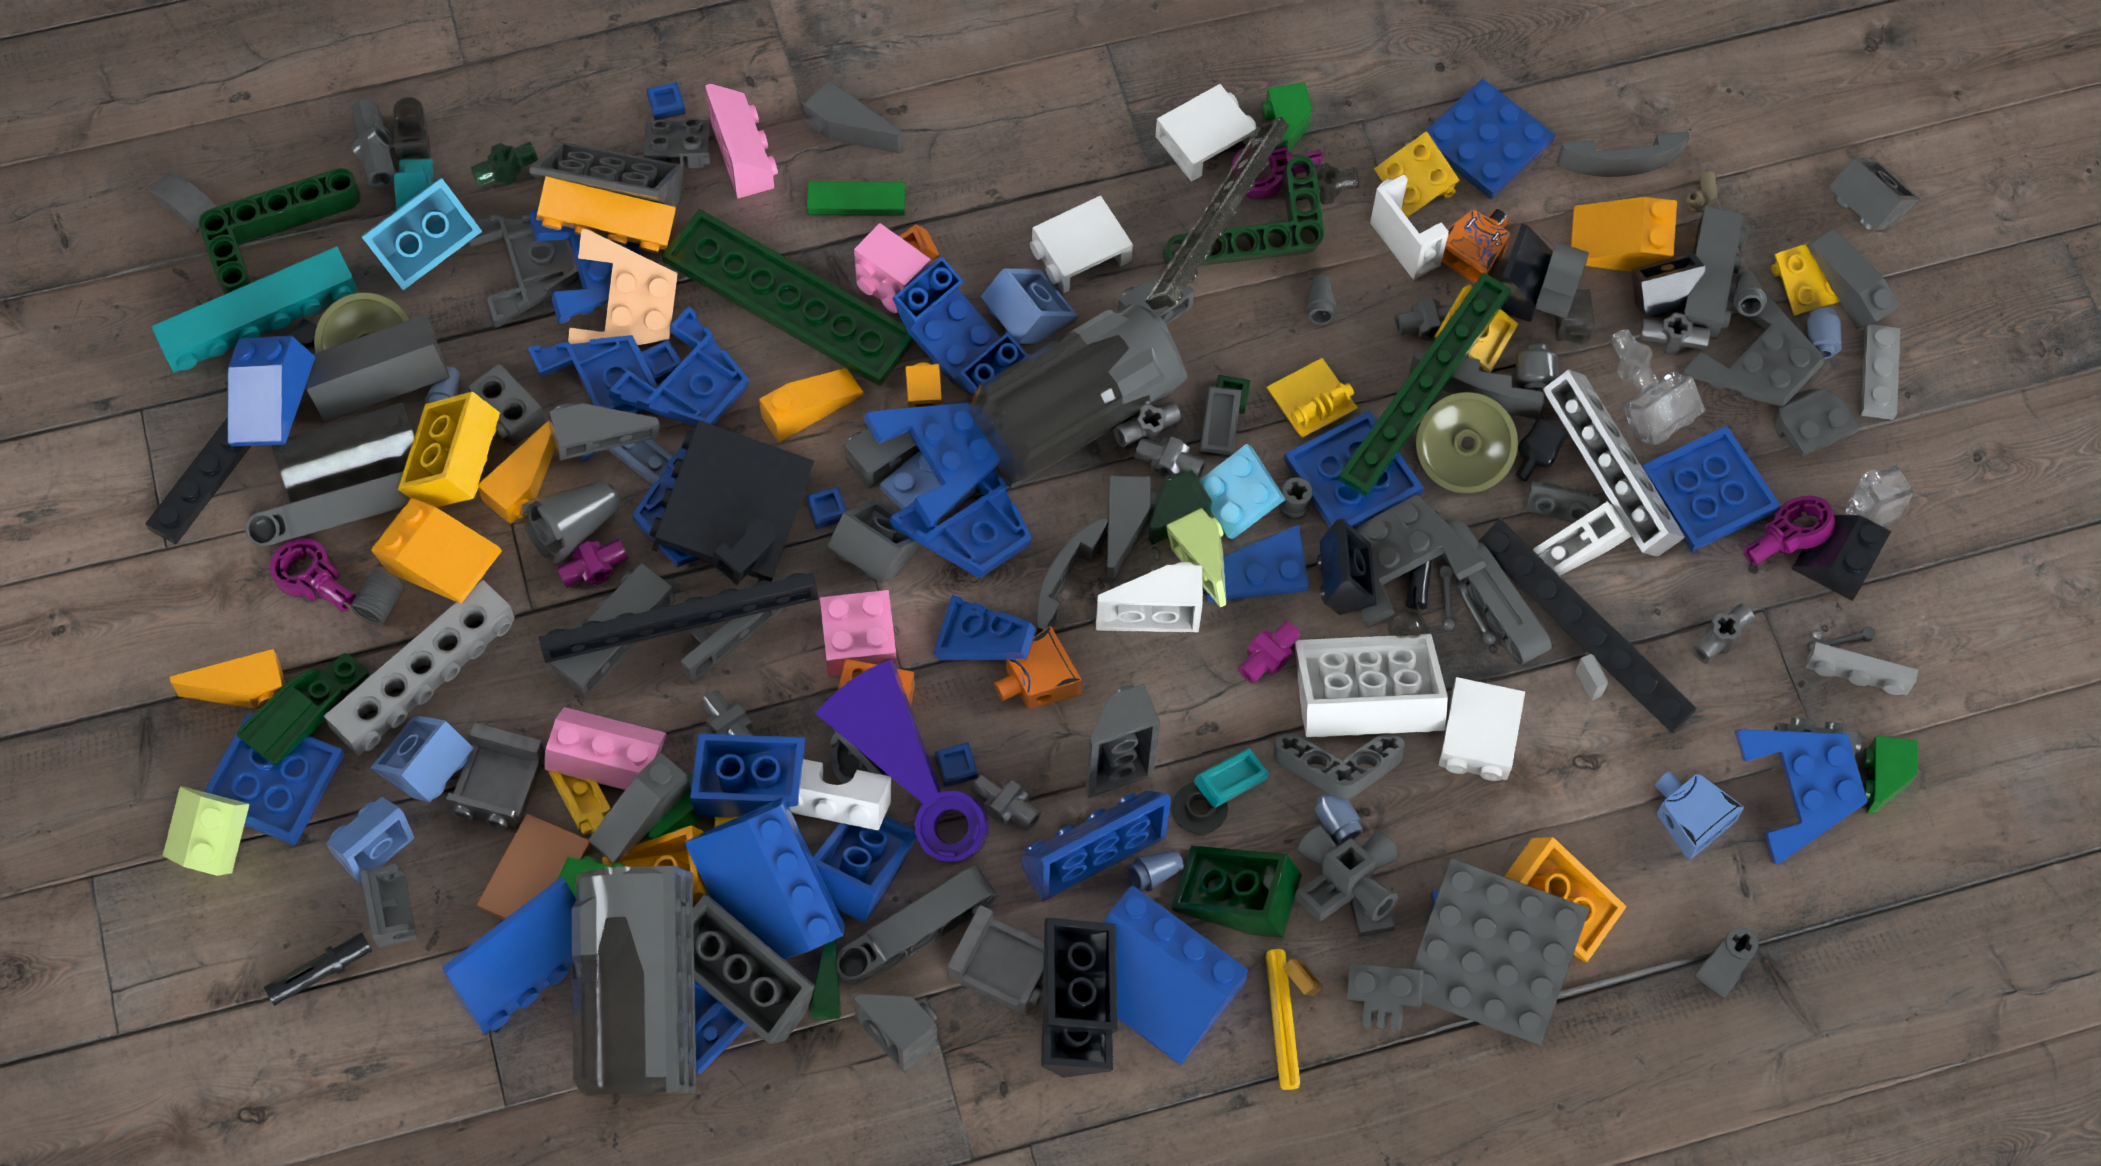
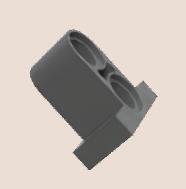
M1556 243L1535 309L1567 319L1589 252Z

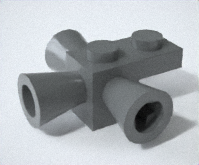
M1317 826L1310 830L1301 840L1298 852L1321 865L1323 870L1319 876L1296 891L1295 900L1318 922L1324 920L1355 897L1373 921L1382 919L1393 909L1398 900V894L1372 879L1375 869L1398 860L1397 847L1387 834L1382 831H1376L1362 847L1352 838L1337 847L1323 826Z

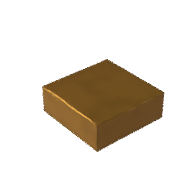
M1290 959L1282 966L1304 995L1315 996L1323 989V985L1304 961Z

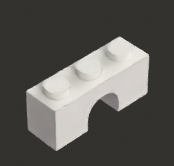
M803 759L798 806L789 807V809L794 814L879 830L891 804V776L857 770L851 781L841 785H832L823 781V763Z

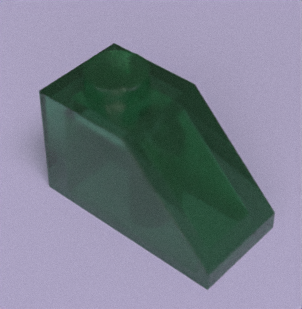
M1193 470L1184 474H1173L1162 484L1149 528L1148 540L1151 545L1169 537L1166 525L1200 508L1210 517L1212 500Z

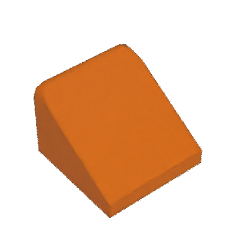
M917 224L899 236L930 259H934L939 255L929 232Z

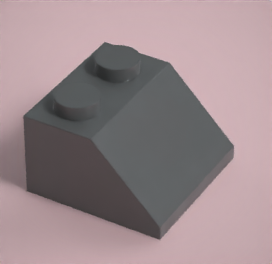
M1853 158L1829 186L1836 194L1834 199L1846 209L1851 207L1859 215L1857 220L1869 230H1886L1921 201L1920 198L1875 158Z
M874 499L843 512L827 547L835 551L837 557L842 561L853 563L862 569L869 579L883 583L897 576L922 545L889 525L890 518L896 513Z
M859 994L854 998L857 1022L904 1073L937 1046L938 1029L935 1022L937 1016L926 1003L922 1002L919 1005L912 996Z

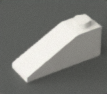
M1606 502L1533 550L1555 572L1562 575L1606 553L1630 538L1631 534L1614 506Z

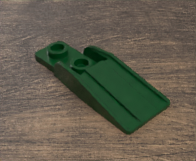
M344 653L321 672L316 668L304 671L287 682L237 730V737L269 763L277 765L325 721L324 715L369 676L368 669L352 656Z

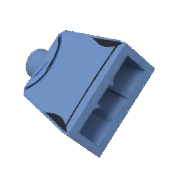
M1668 771L1654 785L1667 798L1661 804L1657 816L1689 861L1734 824L1744 809L1740 803L1700 774L1694 775L1683 785Z

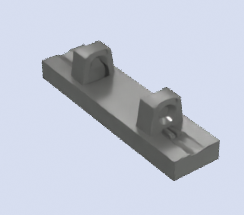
M787 607L732 619L712 635L704 627L696 628L691 632L692 642L697 647L681 659L683 674L693 684Z

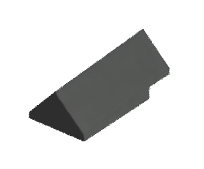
M425 314L313 354L315 360L306 383V389L323 421L327 422L420 390L422 387L448 379L450 376L429 316Z

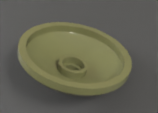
M374 293L350 294L334 302L320 318L315 332V353L406 322L410 318L397 303L384 296Z
M1472 392L1452 394L1439 400L1424 415L1417 431V455L1426 474L1441 487L1457 493L1481 492L1499 483L1513 466L1518 450L1517 430L1506 409L1492 398ZM1467 436L1472 437L1475 441L1474 447L1469 450L1465 449L1462 445L1463 439Z

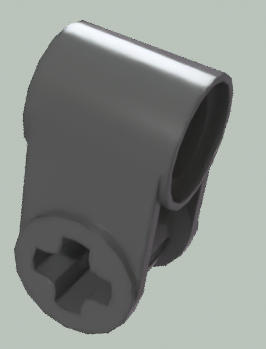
M1738 927L1730 931L1694 977L1724 999L1743 974L1742 971L1758 949L1756 934L1745 927ZM1737 943L1743 946L1741 952L1734 949Z

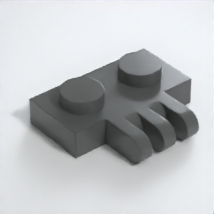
M1350 963L1347 1000L1364 1001L1363 1026L1372 1028L1375 1013L1378 1014L1377 1028L1386 1029L1388 1015H1392L1391 1029L1400 1031L1403 1005L1421 1007L1424 970Z

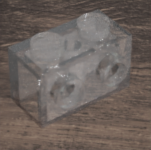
M1671 372L1622 405L1635 439L1652 445L1664 443L1669 439V435L1682 427L1689 426L1695 421L1696 417L1706 411L1693 377L1676 372Z
M1898 465L1881 471L1873 469L1866 472L1860 477V482L1851 494L1852 497L1845 508L1846 515H1861L1884 528L1897 523L1914 493Z

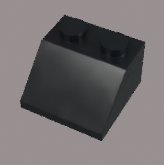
M1522 223L1501 283L1512 289L1511 295L1501 307V310L1507 315L1531 322L1534 311L1541 312V310L1535 309L1553 251L1528 225Z
M1834 515L1836 526L1832 536L1821 545L1802 549L1792 570L1853 601L1891 531L1861 515Z
M1343 518L1338 519L1319 541L1321 554L1318 555L1317 561L1323 576V585L1320 587L1321 598L1325 605H1328L1337 614L1341 615L1376 606L1377 602L1371 543Z

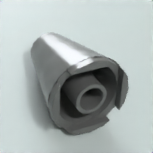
M599 481L531 499L522 504L521 514L522 516L528 515L530 523L524 526L535 547L545 558L549 555L554 557L551 562L555 564L564 560L618 510L620 497L613 485H607L605 482Z

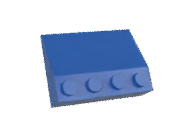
M1146 790L1138 795L1136 793L1128 794L1118 802L1117 806L1107 811L1099 809L1092 813L1086 822L1076 827L1068 825L1058 831L1055 838L1045 843L1037 841L1025 849V853L1022 854V868L1041 901L1043 902L1165 839L1171 798L1168 793Z
M784 797L684 842L710 897L783 959L811 951L843 936L845 924Z
M562 877L442 967L458 1003L483 1034L489 1030L494 1031L501 1028L509 1020L511 1013L519 1007L525 1008L532 1004L538 998L541 990L549 984L555 985L567 976L568 970L575 964L588 961V955H579L577 958L572 957V907L576 902V898Z
M1132 885L1103 922L1115 924L1117 1019L1181 1066L1245 985L1248 969Z

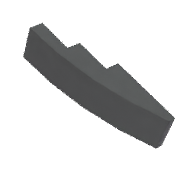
M1414 351L1410 373L1413 372L1426 352ZM1465 358L1443 389V391L1449 394L1463 392L1482 394L1497 401L1509 414L1534 419L1539 418L1544 401V392L1512 388V376L1479 371L1480 360Z

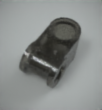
M414 97L400 99L394 106V147L397 161L404 159V157L424 156L425 159L431 158L428 124L421 102ZM410 116H415V117L412 118V119H406V118H408V117H410Z

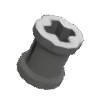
M1299 477L1291 478L1283 484L1282 494L1286 500L1279 504V507L1284 516L1294 520L1303 518L1309 510L1312 487L1305 479Z

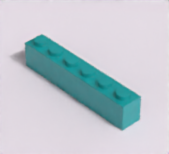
M336 246L151 327L173 373L180 370H189L198 362L207 358L225 354L228 349L237 345L238 339L259 338L260 335L272 330L283 329L290 322L304 316H313L322 308L332 305L337 300L359 292Z

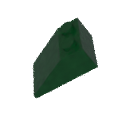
M1191 845L1171 908L1175 912L1250 935L1283 938L1302 874L1288 854Z

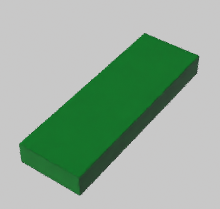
M808 181L807 213L808 215H905V182Z

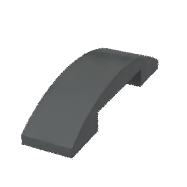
M1689 132L1657 134L1653 146L1596 151L1594 140L1562 143L1557 162L1558 166L1592 176L1621 177L1642 174L1666 166L1681 157L1689 140Z
M1101 518L1085 527L1064 546L1053 561L1046 574L1039 595L1037 635L1050 626L1053 628L1060 617V602L1055 600L1079 557L1092 563L1108 535V520Z

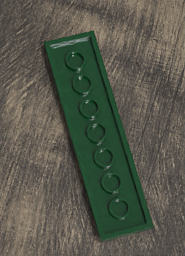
M698 209L662 254L663 263L878 386L882 385L915 341L901 322L701 209Z

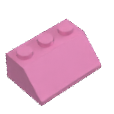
M714 84L705 85L710 123L737 199L774 189L773 175H777L778 171L774 157H767L765 149H768V142L764 130H757L756 123H759V118L755 105H748L745 94Z
M564 707L555 719L546 746L544 770L560 772L561 774L583 780H594L599 784L626 790L633 779L661 753L666 733Z

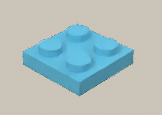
M1248 444L1244 445L1194 484L1214 517L1219 521L1226 536L1232 540L1286 500L1252 446Z

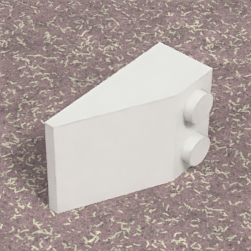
M1189 562L1166 565L1099 594L1097 599L1096 630L1199 632L1203 604L1202 566L1193 565Z

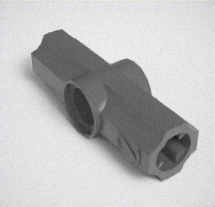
M372 99L366 101L359 100L351 106L357 136L352 141L351 147L356 157L363 163L367 185L374 189L388 188L394 183L395 172L390 149L394 147L395 140L391 132L383 124L379 104Z

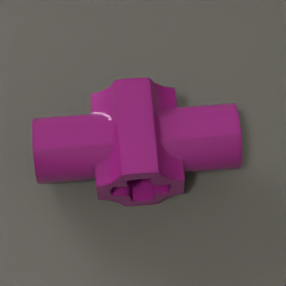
M619 538L604 546H601L599 541H587L579 545L572 553L574 560L558 567L557 570L566 588L585 580L587 586L599 585L607 581L614 573L611 568L612 566L629 559Z
M1284 621L1273 633L1267 629L1260 632L1247 648L1249 657L1238 667L1242 677L1254 684L1266 671L1271 675L1276 672L1278 673L1292 656L1290 647L1301 637L1299 630L1289 621Z

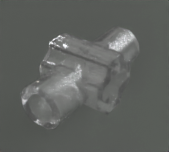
M1628 329L1614 334L1610 342L1620 358L1617 368L1620 378L1631 381L1641 396L1654 392L1658 389L1659 382L1649 366L1653 355L1649 346L1635 341Z

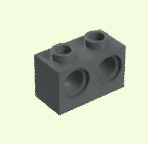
M500 363L468 386L469 392L473 391L500 412L495 434L501 440L506 438L513 446L545 424L542 407ZM491 394H500L495 398H488V396ZM514 415L521 416L516 420H508L510 417Z

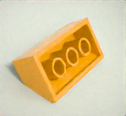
M545 176L536 220L542 221V226L546 228L561 230L562 226L574 228V233L580 236L582 229H588L596 234L608 236V240L618 245H626L627 241L640 244L639 249L659 253V249L666 250L676 207Z

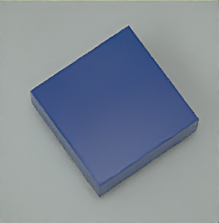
M677 82L646 89L654 120L686 114Z
M669 339L641 352L656 383L665 380L682 362Z
M838 486L806 495V502L816 529L839 523L843 512L847 511Z
M969 742L935 751L944 787L978 778V771Z

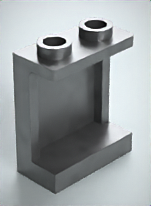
M474 723L470 733L474 748L468 754L467 762L463 767L454 793H448L446 802L452 814L460 819L471 821L473 818L486 821L489 826L496 829L505 830L507 827L518 830L545 757L542 741Z
M980 905L947 966L948 978L1026 1015L1030 1005L1036 1007L1043 995V986L1041 984L1043 982L1044 942L994 919L993 911Z

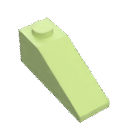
M1200 508L1166 525L1170 546L1181 562L1202 566V586L1220 607L1227 605L1223 549L1220 539L1223 536V530L1215 517L1210 518Z

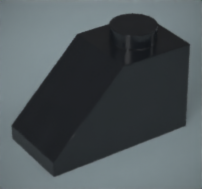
M1694 253L1631 269L1635 304L1645 317H1658L1664 315L1667 311L1677 309L1705 273V265Z

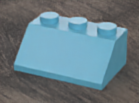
M438 178L361 235V237L401 289L404 290L480 234L482 230L443 179Z

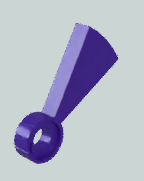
M887 660L850 680L834 693L815 713L923 803L917 812L915 834L921 847L927 854L940 861L960 862L973 857V854L976 855L982 849L989 833L986 811L974 797L968 794L949 790L941 792L893 661ZM956 809L966 816L968 832L962 841L956 844H949L940 838L937 832V822L944 812Z

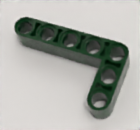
M1298 155L1293 157L1283 170L1282 179L1288 222L1174 235L1168 240L1163 249L1164 261L1172 268H1187L1313 252L1324 238L1314 162L1305 155ZM1295 165L1303 167L1307 174L1306 179L1300 180L1292 175L1291 167ZM1296 198H1306L1311 205L1310 211H1300L1295 204ZM1308 229L1312 231L1315 236V242L1312 244L1304 243L1300 238V230ZM1268 234H1279L1282 237L1283 246L1279 248L1271 246L1267 239ZM1237 237L1247 238L1251 243V249L1249 251L1239 250L1236 247L1235 239ZM1207 240L1216 242L1219 247V253L1216 255L1207 254L1204 251L1203 242ZM1174 244L1183 245L1186 248L1187 257L1183 259L1174 257L1171 253V246Z
M345 168L333 169L205 211L199 218V227L223 294L225 295L251 284L239 245L354 208L360 201V192L353 173Z

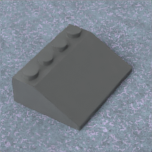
M559 141L530 166V174L543 185L545 176L673 207L680 203L684 165Z

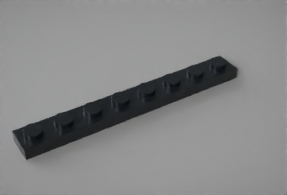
M303 318L290 336H293L309 352L315 354L314 339L317 325ZM228 417L145 523L148 530L175 545L251 447L231 446L228 444Z
M1499 519L1478 541L1488 548L1500 567L1589 654L1594 655L1596 660L1671 733H1675L1698 709L1505 522Z
M794 573L786 579L779 581H760L749 588L740 590L726 589L719 592L718 595L706 598L691 597L685 600L684 603L671 606L657 605L646 612L637 614L623 613L615 619L603 622L588 621L582 624L581 627L569 630L554 629L538 638L545 663L818 600L817 584L814 573Z

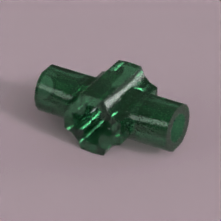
M530 141L515 148L499 143L491 147V153L487 156L488 160L474 165L470 169L479 187L493 180L509 185L517 181L521 168L536 162L538 157Z

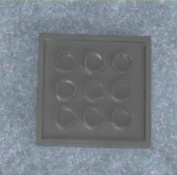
M1451 857L1412 969L1424 970L1422 1002L1541 1045L1590 908Z

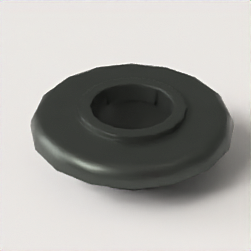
M1194 782L1185 785L1177 792L1172 805L1174 818L1178 824L1188 832L1196 834L1211 833L1220 828L1227 818L1229 809L1227 802L1213 808ZM1201 799L1208 802L1211 809L1206 814H1197L1192 811L1190 804L1195 800Z

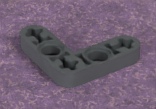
M1282 734L1275 739L1273 757L1278 764L1328 794L1339 799H1350L1401 764L1404 757L1405 742L1395 734H1381L1342 761L1301 736ZM1310 764H1320V765H1323L1324 767H1323V768H1313V767H1310L1309 765H1310ZM1359 764H1370V765H1372V766H1374V767H1373V768H1363V767H1360V766H1358V765H1359Z

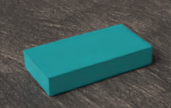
M1247 748L1198 774L1193 782L1213 808H1216L1268 779L1270 773L1251 749Z

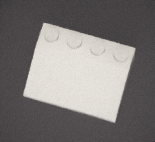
M1431 634L1297 640L1295 642L1301 712L1306 737L1445 731L1448 696Z

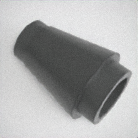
M1745 271L1737 277L1734 307L1744 316H1756L1764 309L1767 297L1756 275L1753 272Z
M1319 275L1312 279L1305 307V313L1309 321L1316 325L1331 323L1338 313L1331 279L1324 275Z

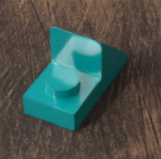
M400 159L399 173L394 174L396 209L433 183L434 164L432 159Z

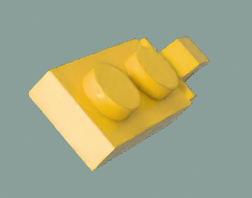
M549 771L577 828L581 830L583 835L591 833L592 836L611 810L598 783L594 780H583L561 774L560 772Z

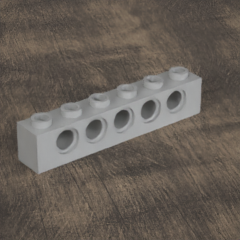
M1567 370L1543 388L1544 393L1641 552L1659 557L1685 538L1684 534L1586 375Z
M484 580L479 582L462 604L456 602L324 715L330 730L357 756H360L364 751L372 750L380 742L381 736L389 729L401 725L411 710L418 704L426 703L433 696L434 690L458 675L464 664L470 659L478 658L485 651L487 644L497 636H503L509 631L515 621L511 606ZM475 621H482V622H483V623H482L479 627H477V628H469V627H468L472 622H475ZM447 644H457L456 647L450 651L442 650L443 647ZM430 666L427 672L422 674L416 673L420 667ZM395 689H404L403 693L399 696H389ZM369 712H378L377 715L370 720L363 719L364 715Z

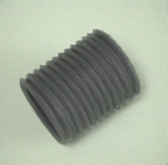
M373 569L350 606L352 611L365 621L375 625H383L389 616L388 614H390L395 603H397V600L405 590V587L392 574L384 570Z

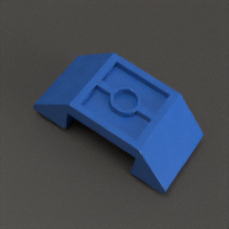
M940 257L892 299L908 334L935 364H939V369L953 384L981 399L1030 356L1009 332L1005 333L1002 337L995 332L959 291L958 288L964 281L946 260Z

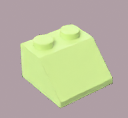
M180 786L163 856L183 867L216 876L232 873L249 804Z

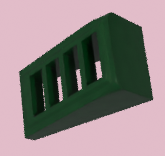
M835 940L823 945L810 1003V1013L813 1021L840 1019L841 1016Z

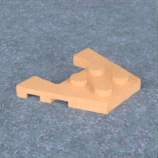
M582 229L578 258L613 263L606 325L604 332L570 327L568 342L570 344L587 343L591 339L633 335L637 345L668 340L670 338V325L672 322L678 273L588 229Z

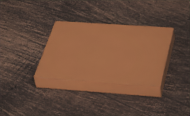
M526 814L476 905L478 910L504 921L558 879L567 857L583 859L588 853L591 843L588 839Z

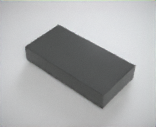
M1208 386L1200 453L1227 457L1233 455L1242 390Z

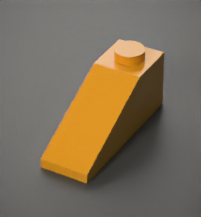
M843 368L787 383L760 398L761 418L778 443L864 396V392L848 369Z
M549 420L478 484L482 501L510 525L516 519L527 515L522 516L521 514L522 504L537 498L556 447L550 430Z
M274 649L169 677L178 697L253 709L262 707L285 685L281 663Z

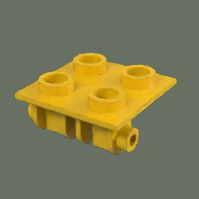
M1427 131L1374 168L1382 182L1387 179L1394 180L1403 174L1407 177L1408 180L1401 211L1407 218L1439 195H1443L1445 198L1453 196L1456 192L1454 189L1455 184L1460 181Z
M1807 244L1775 253L1776 262L1771 265L1773 276L1782 278L1793 316L1840 302L1806 246Z
M1323 358L1266 387L1302 439L1358 410V407L1350 397L1354 395L1352 386L1349 383L1345 385L1340 383Z

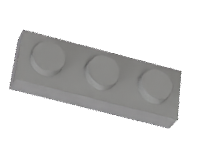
M1869 324L1864 330L1861 416L1894 420L1897 415L1901 328Z
M1818 642L1814 644L1806 663L1807 669L1814 670L1821 676H1836L1848 679L1852 684L1858 686H1874L1883 689L1891 695H1908L1916 683L1918 669Z

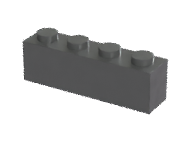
M1705 205L1699 221L1693 251L1705 265V273L1684 299L1681 314L1686 316V319L1692 323V326L1709 328V338L1717 339L1721 328L1727 329L1730 322L1732 309L1726 307L1728 300L1732 301L1734 298L1737 282L1731 280L1733 273H1738L1742 258L1741 254L1736 253L1738 246H1743L1747 228L1741 227L1744 214Z
M641 563L634 571L630 570L621 579L617 590L612 595L605 596L598 604L597 611L589 620H583L577 627H581L582 624L588 621L603 622L615 619L623 613L637 614L646 612L657 605L671 606L676 601L673 586ZM637 642L549 662L553 676L585 700Z

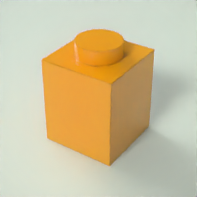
M917 363L914 366H906L908 408L942 405L939 364Z

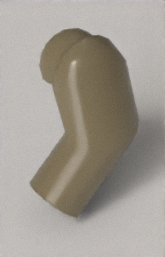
M1707 171L1701 173V190H1696L1694 195L1691 192L1687 195L1686 202L1691 211L1703 212L1705 205L1711 206L1717 201V183L1714 172Z

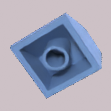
M1003 268L980 296L988 305L989 313L996 319H999L1007 329L1006 333L1009 332L1018 344H1037L1074 322L1079 317L1044 272L1038 269Z
M413 715L370 769L412 798L431 802L432 799L442 794L446 787L445 783L452 774L466 764L467 756L474 747L445 720Z
M380 797L376 802L366 804L359 811L358 817L348 825H342L337 828L326 844L332 856L361 884L360 870L382 866L415 837L403 811L384 797Z

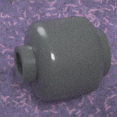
M1531 344L1528 346V350L1520 352L1516 357V384L1523 389L1544 392L1543 388L1559 377V357L1555 352L1548 350L1547 345Z

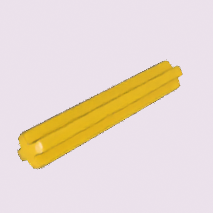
M1271 949L1266 952L1265 957L1279 1083L1282 1090H1294L1299 1088L1300 1076L1289 979L1287 972L1282 967L1287 963L1286 953L1283 949Z

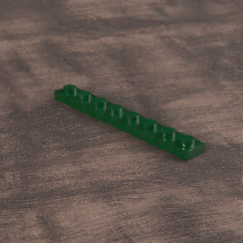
M1483 272L1340 472L1339 481L1365 497L1370 494L1421 422L1426 412L1431 408L1509 298L1512 290L1510 287Z

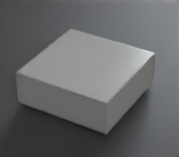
M1589 654L1582 657L1575 673L1590 700L1593 701L1603 696L1608 680L1594 655Z

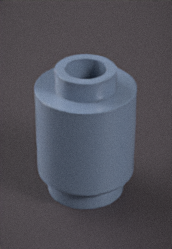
M1831 308L1815 309L1810 313V318L1807 320V339L1824 356V359L1832 358L1842 349L1841 320L1837 316V312Z
M1327 792L1317 799L1318 805L1314 808V812L1332 840L1336 839L1338 844L1341 845L1350 838L1354 840L1363 832L1360 825L1362 820L1349 799H1339Z

